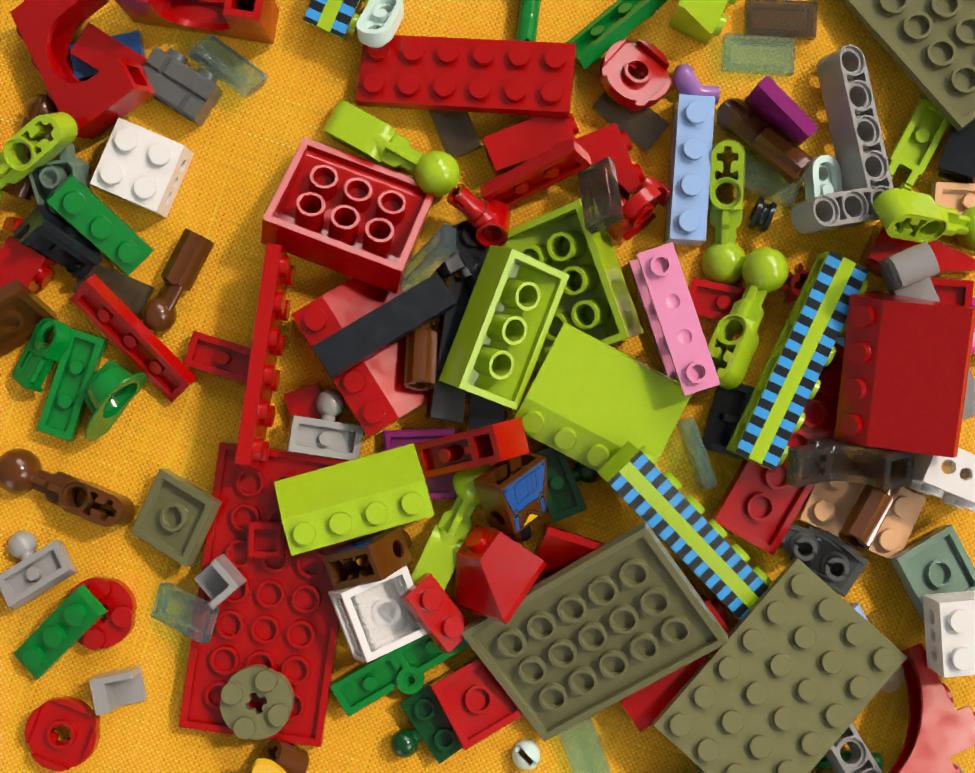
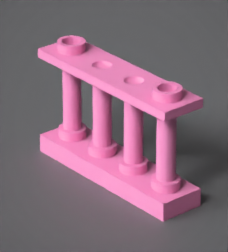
M673 242L636 254L638 259L629 262L628 265L665 375L680 383L684 396L719 385L720 381Z

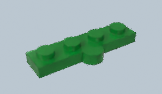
M426 634L368 663L361 664L332 681L330 688L349 717L392 692L395 687H398L405 694L418 693L424 685V672L470 645L463 639L450 653H442L430 636Z

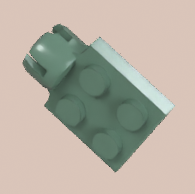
M952 525L941 526L890 558L922 623H924L923 595L975 590V568Z

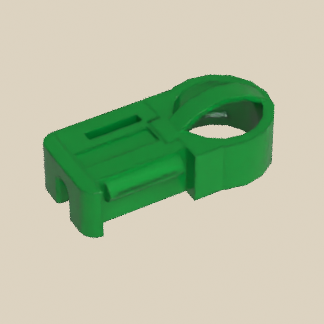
M43 318L38 322L12 373V377L22 387L37 392L44 390L41 386L55 361L59 362L70 343L71 332L69 326L64 322L51 318ZM54 329V337L49 345V337Z

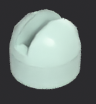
M522 739L516 742L512 748L513 763L522 770H531L536 767L540 761L538 745L530 739ZM521 749L533 760L531 763H528L518 753Z

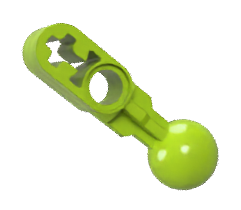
M339 99L322 129V132L328 137L378 164L383 162L392 168L402 166L413 172L416 183L426 194H434L435 197L447 195L459 182L460 169L457 161L450 154L438 150L422 154L411 148L410 141L398 135V132L393 127L344 100Z
M56 112L36 116L5 143L3 151L0 153V204L2 201V188L8 183L17 184L35 168L46 165L75 140L78 132L77 124L69 114ZM49 134L52 135V137H50V138H45V137H44V136L49 135ZM25 145L30 150V159L25 154Z
M727 139L718 143L711 153L710 223L715 228V243L705 251L702 258V270L705 277L709 281L733 285L743 278L742 265L746 258L743 249L736 244L737 228L742 224L746 152L743 145L733 139ZM726 146H731L732 153H738V159L733 160L731 163V173L738 171V178L732 175L717 177V171L725 172L726 162L724 159H719V153H723L726 150ZM722 183L733 184L737 189L736 199L731 202L722 201L717 194L719 185Z
M899 188L882 192L873 202V208L887 234L892 238L919 243L926 241L929 243L940 238L942 235H955L961 246L970 251H975V206L964 210L959 215L956 209L935 204L932 197L928 194Z
M757 248L747 255L742 265V276L747 284L744 294L740 300L734 303L730 314L718 322L708 345L720 381L718 386L723 389H734L743 382L759 344L757 331L764 315L762 304L767 293L781 288L787 280L789 273L788 262L784 255L774 248ZM743 330L742 335L737 340L732 341L734 335Z
M491 464L454 473L453 488L457 495L451 510L443 512L438 525H435L411 576L413 584L423 574L431 573L445 591L456 567V553L472 529L473 525L470 518L476 505H481L473 480L492 468Z

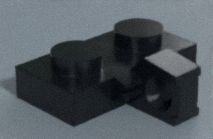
M466 220L447 228L440 234L448 248L447 253L450 258L443 260L440 265L434 267V270L442 280L459 273L461 279L466 280L471 292H473L489 248L477 241V229Z

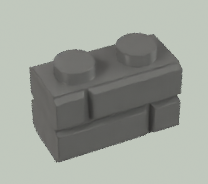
M158 47L154 48L146 60L145 66H143L156 93L152 97L201 127L211 113V109L215 107L222 96L223 91L216 84L218 78L201 66L195 71L185 65L188 59L172 48H169L167 52Z

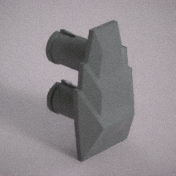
M791 524L780 543L790 554L789 559L791 561L793 558H799L828 586L843 597L847 595L869 562L829 531L824 533L812 526L804 528Z

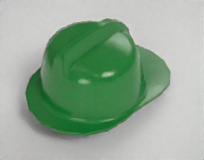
M108 361L90 378L85 390V402L93 416L85 431V438L87 440H97L114 425L129 402L141 391L147 382L145 373L132 375L116 362Z

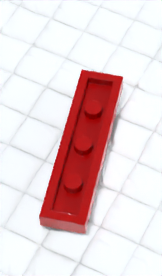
M95 274L87 278L69 299L142 373L146 374L147 378L171 403L197 379Z

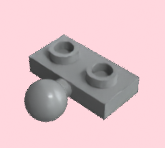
M326 389L316 399V407L321 414V419L291 416L286 451L344 460L357 459L360 456L363 428L360 425L335 422V417L344 409L345 401L339 391Z
M18 531L9 538L8 550L12 556L21 559V562L0 574V589L8 608L15 610L77 572L63 542L56 539L36 552L37 539L32 533Z

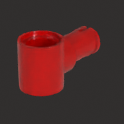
M462 183L449 192L447 202L467 216L468 222L477 229L476 238L481 245L490 248V245L503 246L507 242L511 211L505 203L497 200L490 202L487 200L482 201Z

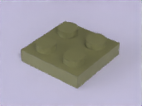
M159 469L131 533L184 567L193 566L222 501L169 469Z

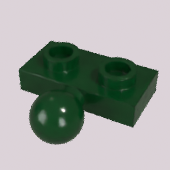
M551 447L535 452L534 454L546 457L547 509L552 522H558L587 510L576 482L580 480L585 483L598 481L601 476L597 471L578 461L575 467L571 469L566 456Z
M427 682L418 693L410 694L399 702L414 728L411 730H397L390 739V748L397 757L408 758L417 751L418 742L423 739L440 764L459 751L461 746L429 687L430 683Z

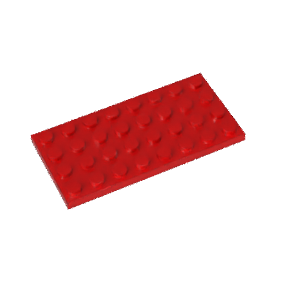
M220 442L212 496L222 501L206 536L201 572L215 558L225 554L247 581L213 610L208 606L212 601L211 598L199 586L179 727L235 735L234 731L226 725L221 714V691L238 670L249 665L261 664L286 676L293 688L295 701L291 716L277 734L266 739H278L288 743L321 747L324 738L331 689L330 684L332 682L340 626L328 593L334 587L322 556L351 543L352 539L291 556L285 535V557L283 559L247 558V522L282 521L274 481L350 460L270 449L268 462L262 463L261 471L250 470L235 464L237 444ZM252 693V699L248 702L249 706L257 711H262V705L267 702L265 696L258 697L256 693Z

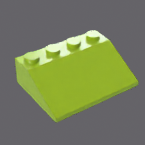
M579 199L509 229L507 242L501 247L515 249L570 275L534 367L535 372L540 369L564 322L607 345H612L644 333L596 199Z
M564 322L513 419L521 417L526 435L598 472L628 441L638 449L645 445L659 459L692 394L684 396L680 383L677 380Z

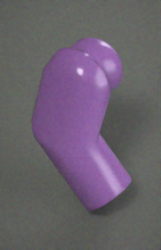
M680 64L675 68L672 77L673 84L680 94L714 96L715 104H718L719 86L701 85L689 64Z

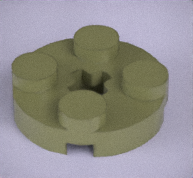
M261 664L246 666L238 670L221 691L220 710L226 725L240 739L261 740L277 734L291 716L295 702L293 688L286 676L279 671L276 672ZM252 693H256L258 697L265 696L267 702L262 705V711H257L249 706L248 702L252 699Z

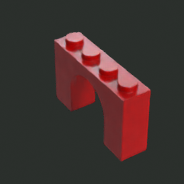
M25 0L10 12L16 24V31L25 42L32 56L31 62L39 71L46 85V92L49 98L55 103L59 112L67 113L75 120L78 129L76 137L94 140L116 124L118 117L124 118L156 94L141 63L120 57L84 82H81L74 75L69 57V44L80 24L106 5L109 0Z
M115 0L135 23L274 44L279 8L275 0Z

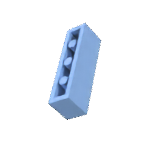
M679 94L673 104L668 190L671 192V197L666 206L664 244L673 242L675 245L700 246L706 241L715 110L714 96Z

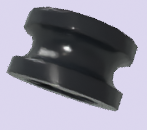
M759 197L750 214L747 227L758 226L760 228L759 231L765 233L773 219L777 203L771 202V204H767L763 197Z

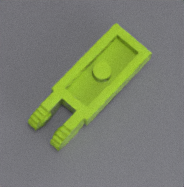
M924 96L918 100L887 159L892 179L897 168L908 172L898 186L899 189L911 191L917 178L926 169L950 123L934 104Z

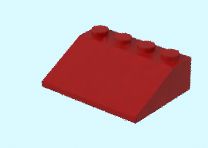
M303 137L262 219L261 243L265 245L267 243L282 245L286 253L397 294L435 195L424 193L414 178Z
M353 278L321 295L291 315L312 347L404 293L405 290L400 285L397 294ZM406 336L333 379L336 387L368 437H373L428 402L429 390L415 391L405 388Z
M878 291L850 294L834 438L866 447L950 458L957 457L975 326V308Z

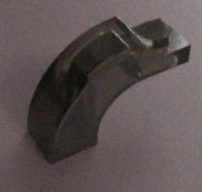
M834 437L808 439L805 446L788 448L786 484L797 488L831 481H849L871 485L881 490L912 485L915 453L866 447Z

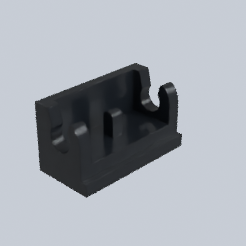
M975 120L960 132L952 126L937 167L939 176L959 183H975Z
M41 204L13 231L14 237L20 240V244L25 247L31 245L59 263L68 272L73 274L72 277L77 281L84 278L95 265H99L103 261L99 249L72 225Z
M740 384L734 389L727 390L717 385L700 448L744 459L726 450L755 389L754 387Z

